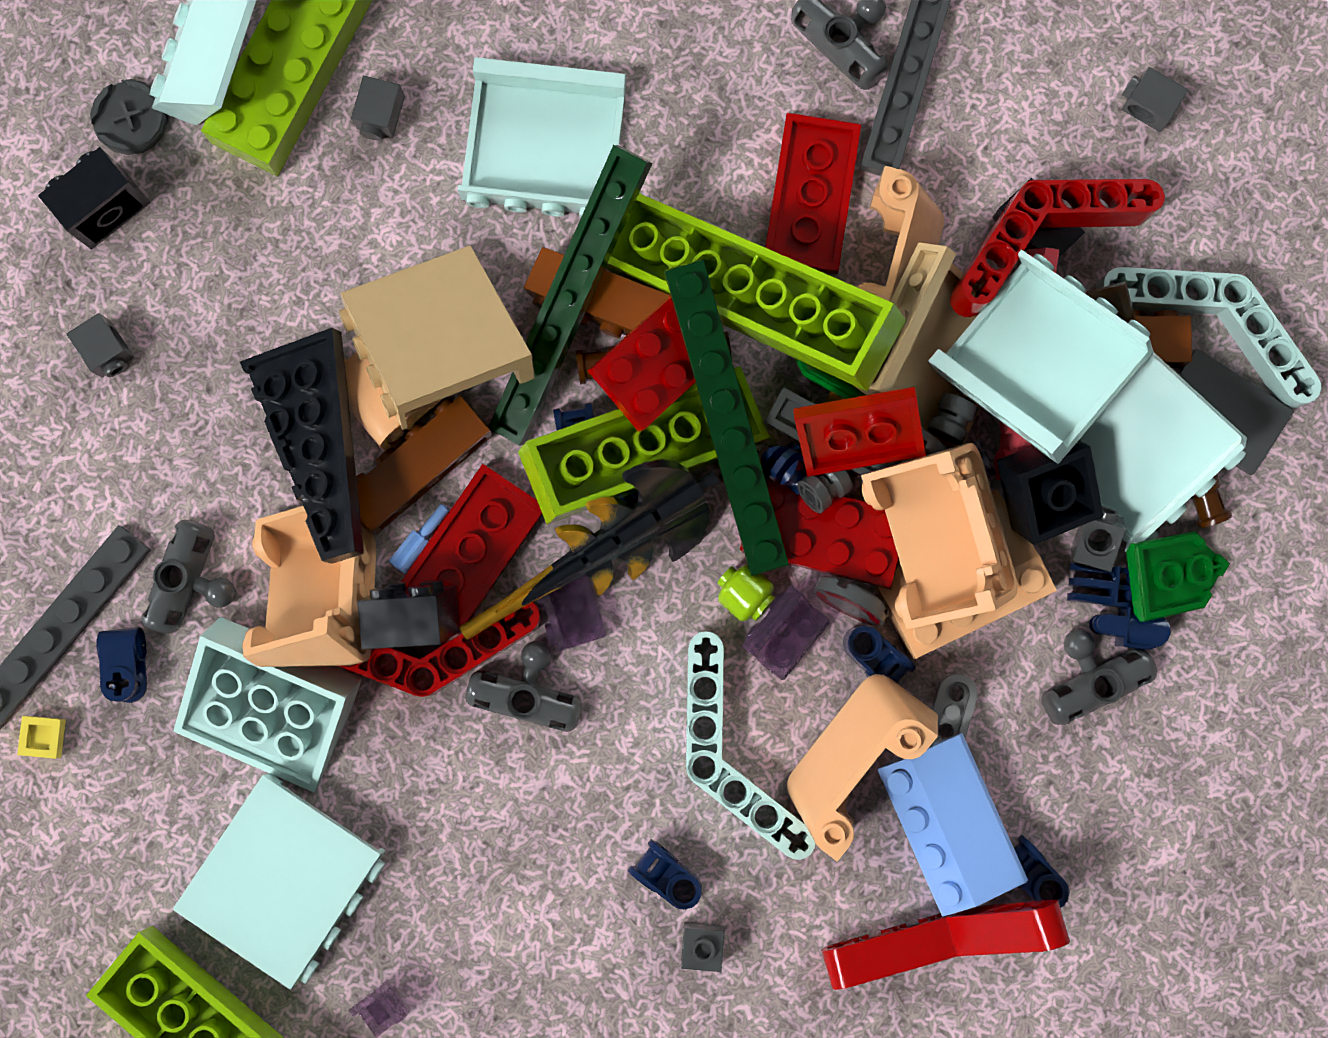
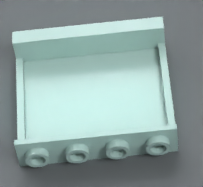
M474 57L473 75L475 85L462 185H458L457 189L461 200H466L468 206L475 208H488L489 203L502 204L505 210L511 212H526L527 207L542 209V213L548 216L561 217L564 216V212L579 213L581 218L613 145H619L626 93V74Z
M1021 249L1018 253L1021 261L1020 266L999 289L996 296L979 313L946 354L938 349L928 361L937 374L1059 464L1154 352L1150 338H1148L1151 334L1137 321L1131 319L1127 323L1116 315L1118 313L1117 309L1107 300L1098 297L1095 301L1084 293L1086 291L1085 287L1072 276L1067 275L1063 279L1053 272L1054 266L1040 254L1036 253L1032 257Z
M1153 352L1079 440L1091 446L1101 505L1117 511L1119 516L1124 519L1126 530L1123 540L1127 543L1124 550L1126 552L1131 543L1156 539L1159 534L1156 529L1166 520L1170 524L1175 522L1187 509L1184 503L1194 494L1200 498L1216 483L1213 477L1223 467L1228 471L1234 468L1246 455L1243 449L1245 448L1247 437Z
M269 773L262 775L172 910L291 990L300 981L306 984L319 966V963L314 960L322 947L326 950L331 948L342 931L336 927L344 914L351 917L364 898L358 892L366 880L373 883L386 865L385 862L380 860L386 850L383 848L376 849L284 787L282 780Z

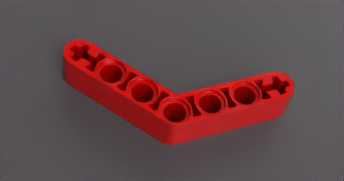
M1150 179L1028 181L1009 201L950 295V304L953 310L963 317L971 318L978 315L996 296L1018 261V253L1021 249L1025 250L1038 228L1139 226L1162 207L1165 201L1163 188L1157 182ZM1100 199L1103 200L1108 205V207L1104 206L1100 202ZM1025 200L1032 202L1035 209L1028 206ZM1063 200L1069 202L1072 208L1066 206ZM1006 229L1011 230L1016 235L1017 239L1010 237L1007 234ZM986 259L993 260L997 264L998 269L992 268ZM975 284L982 286L973 297L971 295L972 287Z
M534 602L522 607L526 611L532 609L534 614L529 617L531 624L526 627L524 624L518 623L510 629L515 632V636L510 638L507 628L498 621L490 626L496 627L501 634L499 644L492 649H488L482 644V632L469 640L461 633L423 658L393 647L371 649V656L368 661L339 667L415 696H432L535 632L542 622V613ZM517 611L506 616L505 621L510 623L518 617ZM460 647L467 654V662L463 668L456 670L450 666L448 656L454 648ZM387 654L394 656L398 664L397 670L391 676L384 675L379 666L381 659ZM422 668L429 669L434 676L433 685L428 690L420 689L415 681L416 674Z
M1042 900L976 906L943 917L939 913L918 919L919 924L907 927L906 923L880 930L881 935L869 938V935L866 934L822 948L821 951L832 989L840 990L957 956L1050 951L1066 946L1070 943V938L1058 900Z

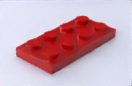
M793 113L786 114L765 248L820 272L838 274L862 124Z
M482 463L401 582H405L406 589L418 586L420 582L427 580H443L444 586L456 585L460 626L465 624L474 616L543 515L538 501Z
M765 478L790 565L889 590L892 589L899 557L885 509L878 511L864 501L848 497H836L832 500V506L822 513H816L804 502L800 494L797 495L786 485L775 483L772 479ZM741 543L740 551H741L742 553H744V550H743V547H742V543Z

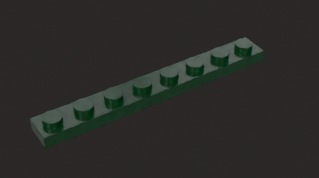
M613 145L526 340V345L532 354L535 379L520 384L514 372H512L488 426L489 429L519 446L524 445L531 434L653 164L619 145Z
M701 259L664 270L750 574L752 576L789 565L704 260Z

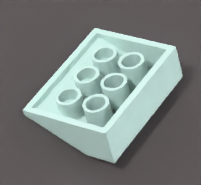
M187 0L186 4L180 3L173 21L174 25L179 26L175 40L168 39L162 54V60L167 61L163 75L157 73L150 90V95L155 97L153 109L193 125H198L221 109L256 0Z
M219 617L199 638L173 732L315 793L352 710L362 677L337 666L258 667L243 657L242 643L249 629Z

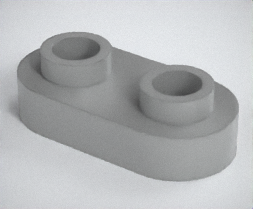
M961 674L948 675L937 686L931 709L938 714V728L944 723L951 727L952 732L949 737L963 733L964 738H966L978 696L976 685L969 677ZM954 686H958L962 690V697L958 701H953L949 696V691ZM938 734V737L935 739L933 743L943 740V738H941Z

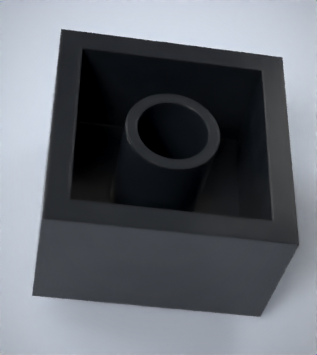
M101 147L95 151L83 154L77 160L76 166L64 175L51 179L46 184L45 190L38 195L64 229L91 250L151 203L125 170Z
M1078 440L1059 464L1034 446L997 460L1011 529L1031 544L1036 545L1104 517L1091 446L1081 440Z
M443 580L422 581L420 585L407 589L405 582L382 584V588L371 589L369 596L357 601L362 649L439 645L461 632L459 628L456 585L444 586Z

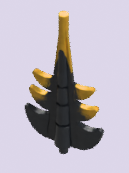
M664 459L644 462L622 473V477L625 482L637 488L638 502L631 506L625 500L616 497H601L588 501L585 506L590 513L600 518V529L593 533L582 525L567 524L558 526L555 531L559 538L569 545L570 551L509 596L461 625L459 628L462 634L469 640L513 612L584 575L590 577L596 594L600 596L606 591L612 581L614 570L612 561L617 558L627 562L628 575L632 580H635L646 570L651 562L654 551L652 540L657 537L668 542V555L672 562L677 561L694 548L705 534L709 523L710 510L704 494L720 485L713 471L695 480L685 466L678 462Z

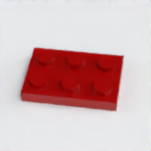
M671 296L588 370L589 374L638 432L645 430L695 383Z
M915 387L793 409L807 477L926 456Z

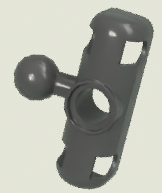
M798 0L795 3L791 13L792 24L860 89L869 90L885 75L888 64L884 55L879 56L874 50L873 44L860 33L867 24H875L883 18L886 11L884 0H859L856 7L857 13L852 19L846 15L839 14L831 5H824L821 0ZM800 11L811 19L806 30L797 22V16ZM840 34L847 37L848 40L844 43H836L830 37ZM854 61L865 70L860 80L850 71Z
M184 519L175 525L176 533L168 543L162 562L154 569V583L147 599L149 605L141 616L143 625L153 631L165 634L178 631L195 591L204 594L206 601L216 608L226 607L235 598L236 590L234 585L226 578L219 577L210 581L200 577L215 534L211 527L193 520ZM197 537L208 539L206 548L202 553L193 551ZM176 566L180 568L183 574L182 582L177 587L170 581V572ZM170 610L180 612L176 625L165 624Z
M1073 630L1064 639V650L1069 657L1078 661L1083 673L1047 690L1042 695L1041 702L1053 724L1066 725L1107 704L1116 702L1121 697L1137 690L1143 685L1151 683L1157 677V667L1150 654L1142 649L1129 650L1097 666L1092 656L1095 648L1093 637L1085 630ZM1134 652L1140 656V658L1130 663H1127L1123 658ZM1099 676L1107 683V692L1103 697H1100L1094 688L1095 681ZM1148 677L1145 681L1138 684V681ZM1065 686L1072 690V692L1062 697H1059L1054 692ZM1082 709V712L1069 718V715Z
M532 641L523 647L521 660L525 669L521 681L479 670L471 675L465 694L466 702L472 707L564 732L575 729L582 706L580 699L574 695L536 685L540 670L545 669L549 665L552 656L550 648L541 641ZM482 674L496 677V684L481 680ZM527 690L534 696L535 705L530 711L520 712L514 708L512 699L517 691ZM558 694L573 698L572 704L557 701ZM475 699L490 703V706L478 705L474 701ZM554 720L565 723L566 726L565 728H562L559 726L551 725L550 721Z

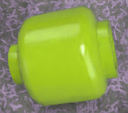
M747 564L741 566L738 570L731 566L717 582L722 587L718 594V602L740 621H748L751 618L758 621L776 599L772 595L774 584L762 573L751 576Z

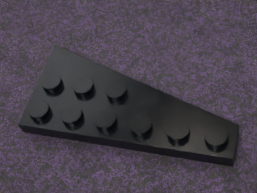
M329 328L240 361L243 371L249 374L254 385L251 388L256 401L261 402L266 414L264 422L284 470L289 471L294 482V486L291 487L296 499L300 500L307 514L305 522L321 561L333 564L363 555L364 547L342 332Z

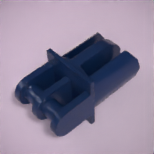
M793 441L787 447H770L762 455V469L770 472L769 478L775 483L786 485L799 495L797 482L807 476L801 447Z
M1070 563V571L1103 575L1102 580L1078 577L1069 578L1068 586L1100 590L1101 596L1067 593V601L1098 604L1105 607H1131L1133 609L1128 568L1116 566L1112 567L1111 572L1081 563ZM1120 574L1126 575L1125 585L1119 584ZM1118 591H1124L1123 602L1117 601Z
M1131 607L1119 608L1118 615H1095L1089 622V628L1093 633L1114 636V646L1142 650L1154 649L1167 642L1171 634L1170 625L1164 617L1142 622L1135 616Z

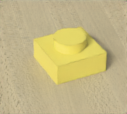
M22 716L17 755L53 759L61 758L66 719Z

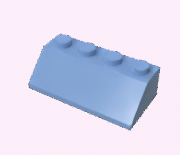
M963 733L932 743L927 751L918 758L911 760L898 756L877 769L942 917L979 906L1028 881Z

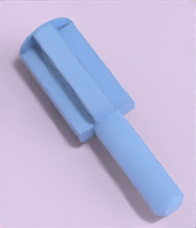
M440 504L418 533L412 530L388 560L395 569L403 574H407L427 545L428 537L447 515L449 508Z

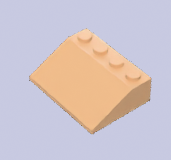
M997 489L992 491V495L1016 574L1018 588L1016 596L993 611L906 629L904 620L899 617L895 606V600L899 596L900 589L907 585L899 560L892 589L874 587L880 599L884 602L883 604L886 606V609L889 610L888 616L909 659H917L1057 591L1033 544L1011 529L1006 502Z

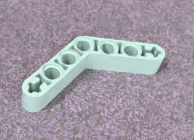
M1119 267L1109 271L1097 283L1096 289L1110 286L1114 281L1116 284L1126 282L1133 310H1176L1178 313L1217 315L1274 398L1291 409H1296L1314 401L1321 392L1319 377L1246 276L1230 273ZM1148 283H1153L1159 287L1161 298H1154L1149 294L1147 289ZM1186 285L1196 288L1199 293L1198 301L1188 297ZM1225 288H1230L1235 292L1237 296L1236 303L1230 302L1225 297ZM1247 319H1252L1257 323L1259 327L1258 335L1248 330ZM1270 350L1276 351L1281 359L1280 366H1276L1270 361ZM1288 370L1292 372L1291 374L1285 376V378H1283L1281 375L1282 373ZM1297 384L1302 388L1298 395L1293 390Z
M699 632L691 639L688 647L687 775L691 781L786 856L796 860L807 858L812 854L816 843L805 823L722 759L723 642L719 636L712 632ZM702 638H708L710 645L717 648L716 653H712L709 656V666L716 664L717 673L710 671L693 673L694 664L702 666V655L695 653L694 650L695 645H701ZM701 677L711 678L716 685V692L710 699H700L694 693V684ZM702 716L710 717L715 722V732L712 736L705 739L697 737L693 732L694 722ZM700 756L710 757L715 764L713 773L705 778L698 777L692 770L693 762ZM733 780L740 781L745 786L744 797L736 802L727 800L723 794L725 785ZM763 805H770L776 811L774 822L768 826H761L755 821V812ZM785 817L791 820L785 824L786 828L796 835L801 831L805 832L802 838L806 844L803 848L795 846L791 850L789 848L790 840L781 832H779L777 838L772 836L782 827Z

